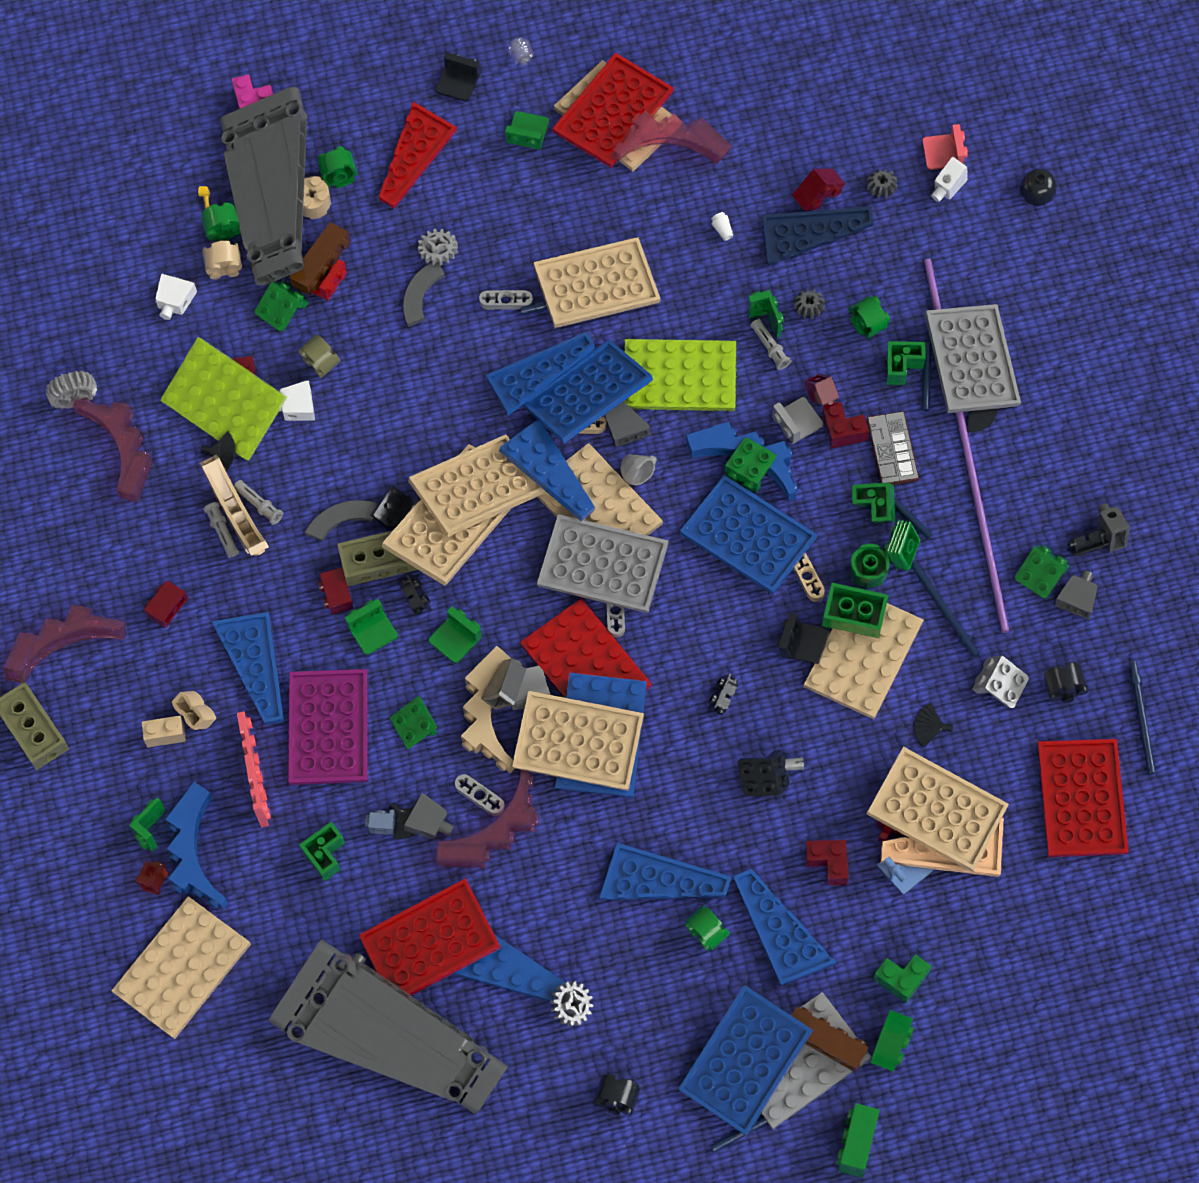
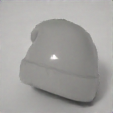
M632 454L625 456L620 466L625 482L634 486L646 482L654 473L656 457Z

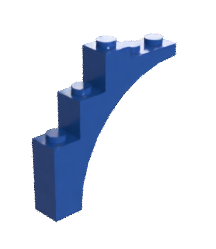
M729 422L686 435V444L692 459L720 455L731 457L744 438H749L775 453L776 460L766 473L779 485L788 502L795 500L798 488L796 482L791 480L790 476L792 473L789 467L792 452L789 446L786 447L784 441L765 447L762 437H758L757 431L737 437L735 428H731Z
M193 782L166 818L169 825L168 829L178 834L167 848L170 854L169 858L179 864L168 879L172 884L171 888L179 894L184 892L188 895L192 891L199 898L202 896L207 898V902L217 909L219 906L224 910L228 902L222 894L213 888L204 876L197 853L199 825L206 808L212 800V796L209 791Z

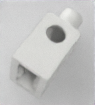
M952 157L935 179V191L931 197L937 202H940L943 197L951 199L967 181V166Z
M161 274L156 295L157 306L159 309H162L160 317L170 320L172 313L183 314L197 293L195 284Z
M309 380L280 390L282 394L287 396L279 410L283 411L285 420H315Z

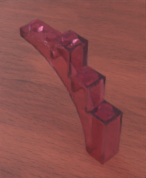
M645 111L642 115L637 114L632 120V131L625 137L627 140L624 143L619 142L613 149L615 153L612 158L618 162L627 154L645 146L673 144L693 149L717 165L733 146L702 117L697 121L693 120L686 126L674 114L670 118L666 116L659 123Z
M75 399L73 403L75 412L101 425L112 436L119 448L121 459V473L117 486L119 497L138 502L153 462L148 453L139 451L143 441L139 429L132 426L129 427L133 417L131 407L123 402H113L111 408L104 404H93L86 399Z
M72 605L65 622L46 618L38 636L19 632L4 666L6 680L25 683L31 671L40 661L52 652L78 641L93 638L124 640L126 636L125 622L91 615L90 608Z
M521 770L520 781L514 798L495 822L469 837L454 841H438V866L486 868V862L490 861V850L487 849L510 850L511 843L515 841L514 831L535 832V825H539V813H536L535 807H529L532 806L533 795L529 794V787H533L534 776L530 775V771Z

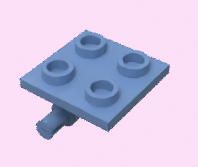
M890 856L883 863L877 864L880 870L903 895L933 872V869L896 865Z

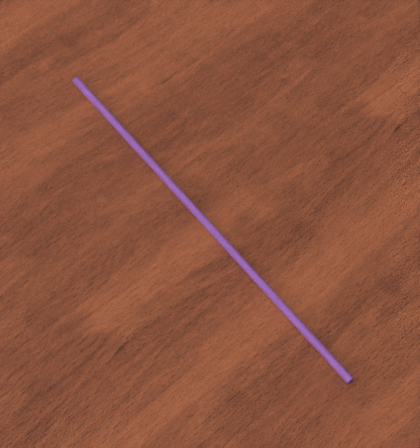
M925 259L924 265L934 310H939L941 305L931 259ZM955 412L1001 632L1007 633L1009 632L964 414L963 412Z

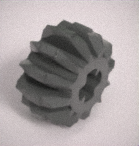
M878 168L876 172L872 171L870 177L867 178V190L871 191V196L877 195L878 199L883 196L887 199L888 195L892 196L897 189V178L893 176V171L887 173L886 168L883 171Z
M808 288L805 289V293L799 291L798 296L794 298V310H797L798 316L803 314V319L809 316L812 320L814 316L819 317L820 312L824 311L825 299L822 298L821 292L816 293L815 288L812 292Z

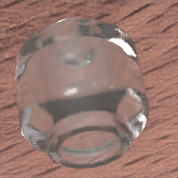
M520 37L510 42L508 52L512 61L515 64L521 65L530 63L534 52L529 41Z

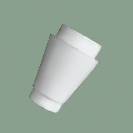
M724 212L718 213L711 218L712 226L724 241L734 236L728 216Z

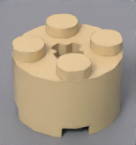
M320 177L305 178L303 216L310 217V219L321 218L327 214V210L331 206L328 186Z
M219 241L212 243L211 248H203L205 270L210 275V279H219L223 275H228L229 277L239 275L242 262L237 243L230 245V241Z

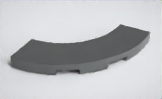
M431 262L423 267L413 277L407 287L403 307L408 327L425 321L422 311L424 295L433 284L445 278L439 262H436L435 265H432Z
M356 500L334 505L323 511L312 521L305 531V535L323 542L325 537L342 522L361 520L373 523L375 519L370 515L378 503Z

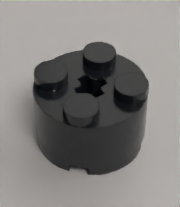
M1066 663L1067 667L1061 668L1058 665L1044 673V681L1050 701L1062 700L1063 703H1070L1074 701V697L1089 692L1080 664Z
M602 1075L593 1105L600 1108H608V1112L613 1115L619 1116L622 1112L631 1116L635 1109L640 1086L625 1078H622V1080L615 1079V1075Z

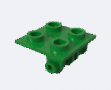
M420 696L389 717L407 750L429 734L430 736L437 734L438 727Z

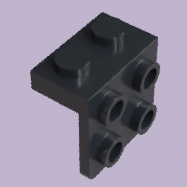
M446 52L444 56L445 69L436 86V92L467 102L481 75L480 62L472 58L461 57L456 53Z
M390 485L370 516L386 529L396 528L421 499L418 495L406 496L394 485Z
M790 613L788 620L786 619L783 624V635L779 637L777 647L782 657L813 664L820 663L829 636V630L819 626L800 623L797 614Z
M774 750L767 758H740L737 764L744 795L778 796L789 787V776L786 774L785 769L786 760L783 757L782 750Z

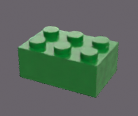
M831 583L822 626L879 639L889 595Z
M855 1103L854 1109L850 1108L846 1121L849 1129L845 1128L841 1145L845 1146L844 1149L840 1148L836 1165H840L839 1172L863 1178L879 1109Z

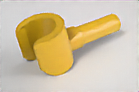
M199 186L198 195L204 197L206 209L209 207L210 191L207 186Z

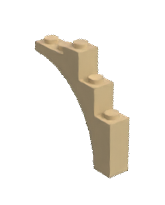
M214 455L200 462L199 464L218 503L222 506L231 527L235 530L245 552L251 556H257L265 552L268 545L245 509L219 457Z
M496 646L465 677L467 690L475 695L463 706L464 717L473 724L461 735V739L463 742L462 746L467 751H473L477 754L481 750L488 759L492 757L496 761L498 768L511 773L515 769L512 768L513 760L503 750L492 727V707L481 699L502 661L511 659Z

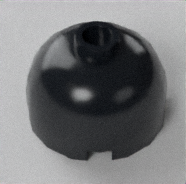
M1045 169L1029 171L1025 174L1020 184L1021 196L1025 198L1027 203L1034 206H1043L1045 203L1051 202L1057 191L1055 177Z

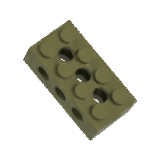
M392 531L337 544L347 586L418 569L382 548V543Z
M26 682L0 697V717L36 771L70 749Z

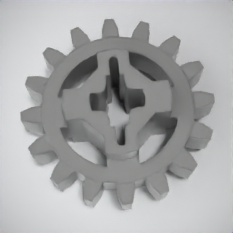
M434 229V233L427 231V236L422 235V240L418 241V251L421 259H425L426 263L432 261V265L439 262L440 266L443 261L449 263V258L454 259V254H457L458 248L455 236H450V231L444 233L443 229L440 232Z
M575 981L562 983V986L556 987L557 992L551 994L555 998L550 1001L551 1004H554L551 1012L556 1011L557 1014L554 1018H561L560 1024L567 1023V1026L581 1025V1022L587 1021L586 1016L592 1014L588 1010L590 1007H593V1004L589 1003L592 996H587L588 989L582 990L583 984H576Z

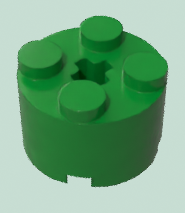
M336 147L333 151L318 156V168L322 181L329 188H331L330 185H335L336 188L350 185L355 181L354 177L358 176L353 155L350 151L345 150L344 147Z
M223 203L224 206L214 204L203 210L201 222L206 237L209 240L218 242L228 241V239L235 235L241 234L236 208L233 204Z
M875 295L873 297L867 296L848 308V313L851 312L853 316L850 318L852 325L861 336L863 334L866 335L865 339L873 337L888 327L890 316L886 311H883L880 301Z
M876 544L860 546L853 553L850 564V575L854 583L865 588H874L882 585L887 578L890 565L888 554Z
M704 904L685 920L686 923L684 925L687 927V930L694 938L697 935L699 936L697 939L707 952L714 950L730 935V932L722 927L721 921Z

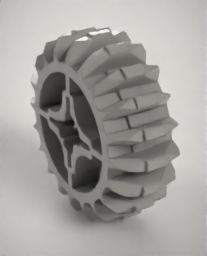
M68 372L50 381V384L47 385L46 395L51 406L69 409L92 400L93 396L96 395L97 385L93 376L88 372Z

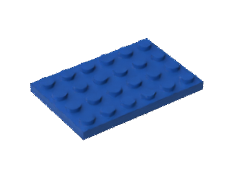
M609 339L523 404V407L563 443H566L653 381V378L648 371Z
M725 475L680 530V535L771 594L777 591L817 539L816 533Z
M569 673L566 698L644 713L647 681ZM641 732L629 791L556 777L555 789L634 798Z
M744 985L682 1082L679 1090L743 1134L748 1135L812 1034L813 1029Z

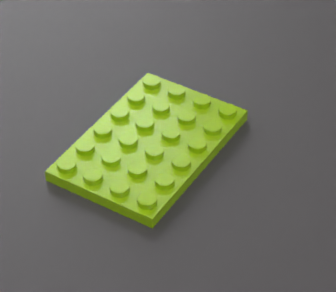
M197 337L160 401L218 441L228 431L234 439L236 453L245 460H250L287 399V396L202 338Z
M625 339V353L648 371L653 378V381L624 401L632 409L735 411L736 341Z

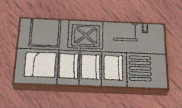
M904 411L867 417L880 482H890L892 485L919 481Z

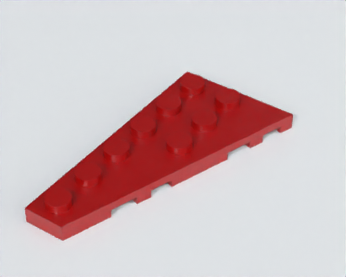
M412 102L404 130H402L394 152L393 161L389 166L387 178H385L379 200L395 209L457 131L456 126L417 103Z

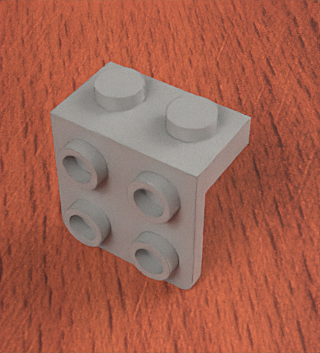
M804 397L786 407H783L780 402L773 406L772 417L780 425L784 435L790 439L792 444L823 427L822 420Z
M993 656L985 660L983 669L976 677L972 690L977 694L989 692L1008 708H1014L1029 678L1028 675L1005 657Z
M540 666L526 668L516 702L512 706L513 710L525 709L528 691L550 695L544 672Z

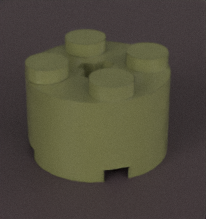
M317 334L298 350V353L303 357L302 360L308 366H312L314 372L320 378L328 374L341 362L336 353L333 355L332 348Z

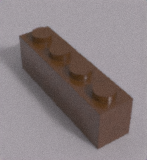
M330 222L304 256V268L290 275L289 279L292 287L309 296L313 291H316L321 280L329 274L332 265L340 258V254L349 247L351 240L348 231Z
M796 1007L791 1016L813 1029L805 1044L856 1073L867 1054L868 1047L866 1043L859 1038L853 1039L849 1037L848 1033L841 1028L835 1029L830 1026V1022L826 1019L814 1017L813 1013L807 1008L802 1007L800 1009Z

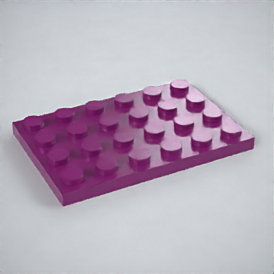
M367 669L290 672L289 785L368 782Z

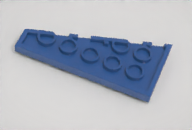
M585 332L486 375V378L509 416L594 350L595 346L588 333Z
M538 419L500 447L499 452L580 521L594 512V504Z
M269 612L211 621L264 724L284 722Z
M617 843L599 900L726 897L732 877Z
M752 869L733 876V880L780 987L837 963L829 956L821 944H818L810 935V932L787 910L779 898L768 889V886Z
M498 936L496 938L501 946L500 949L453 973L456 976L549 1002L555 999L551 994L557 992L556 987L562 986V983H565Z

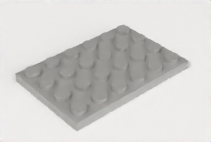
M998 305L927 310L925 318L947 413L1020 406L1021 400Z
M558 514L537 586L648 613L669 542L668 540L585 520L580 521L577 518Z
M823 992L802 1006L810 1010L814 1017L818 1019L820 1017L830 1022V1026L835 1029L841 1028L848 1033L849 1037L857 1038ZM805 1044L761 1115L767 1120L770 1127L775 1129L851 1074L852 1071ZM868 1052L859 1067L872 1058Z

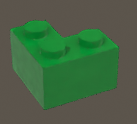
M888 341L886 349V385H905L907 369H924L925 342Z
M890 482L852 485L853 504L857 507L871 506L872 522L875 524L895 523L894 485Z
M330 822L299 844L304 856L324 882L340 871L338 862L331 854L343 846L345 841L338 829Z
M916 954L904 970L886 958L875 973L873 980L907 1004L930 973L932 966Z
M890 1010L870 1063L890 1071H894L896 1064L901 1065L904 1057L901 1050L902 1048H907L914 1027H911L913 1018Z

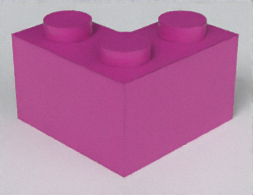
M249 74L232 79L239 108L273 95L271 85L253 89Z

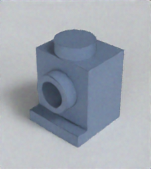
M377 810L375 813L370 812V815H366L365 825L372 834L394 835L395 812L394 810H390V814L382 810Z

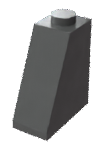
M624 401L604 415L616 448L651 436L649 424Z
M512 658L502 661L481 697L484 702L495 710L514 706L526 669L521 666V662Z

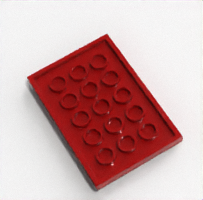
M615 53L552 128L553 133L612 168L674 92V88Z
M582 598L520 642L522 648L535 664L540 666L544 675L563 698L567 696L569 673L647 681L646 690L652 687V683Z
M1117 739L1038 742L1048 857L1128 854Z
M466 878L359 934L377 973L410 996L501 948Z

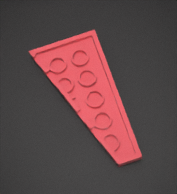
M245 711L237 713L241 737L243 738L242 746L245 753L248 780L252 788L250 792L254 803L253 809L262 828L269 826L268 819H271V815L266 802L267 795L263 787L264 780L259 767V756L253 750V747L256 746L254 735H250L249 729L253 728L251 718L247 717Z

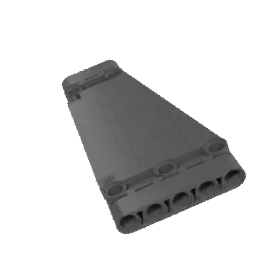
M296 87L282 90L220 118L221 140L226 147L224 157L242 240L247 251V259L251 262L255 283L259 286L267 285L304 268L301 250L308 116L303 108L300 91Z
M323 939L318 943L268 1020L285 1032L294 1042L451 1101H456L475 1115L508 1068L506 1064L488 1053L484 1046L475 1044L468 1034L361 962L356 963L349 954L340 952ZM338 960H344L346 968H341L338 965ZM317 993H321L324 996V1002H320L316 998ZM295 1026L302 1029V1035H298L295 1032ZM473 1053H480L482 1055V1060H476L473 1057ZM489 1058L490 1061L488 1062V1064L486 1065V1067H484V1066H483L484 1063H485L486 1060ZM476 1075H478L479 1077L476 1082L472 1083ZM451 1086H457L460 1089V1093H453ZM465 1092H467V1096L464 1100H462V1096Z

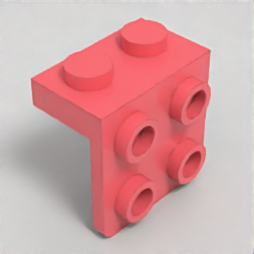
M960 124L952 125L950 135L923 138L927 169H944L952 157L964 164V159L968 156L967 147L963 146L965 135L964 131L960 129Z

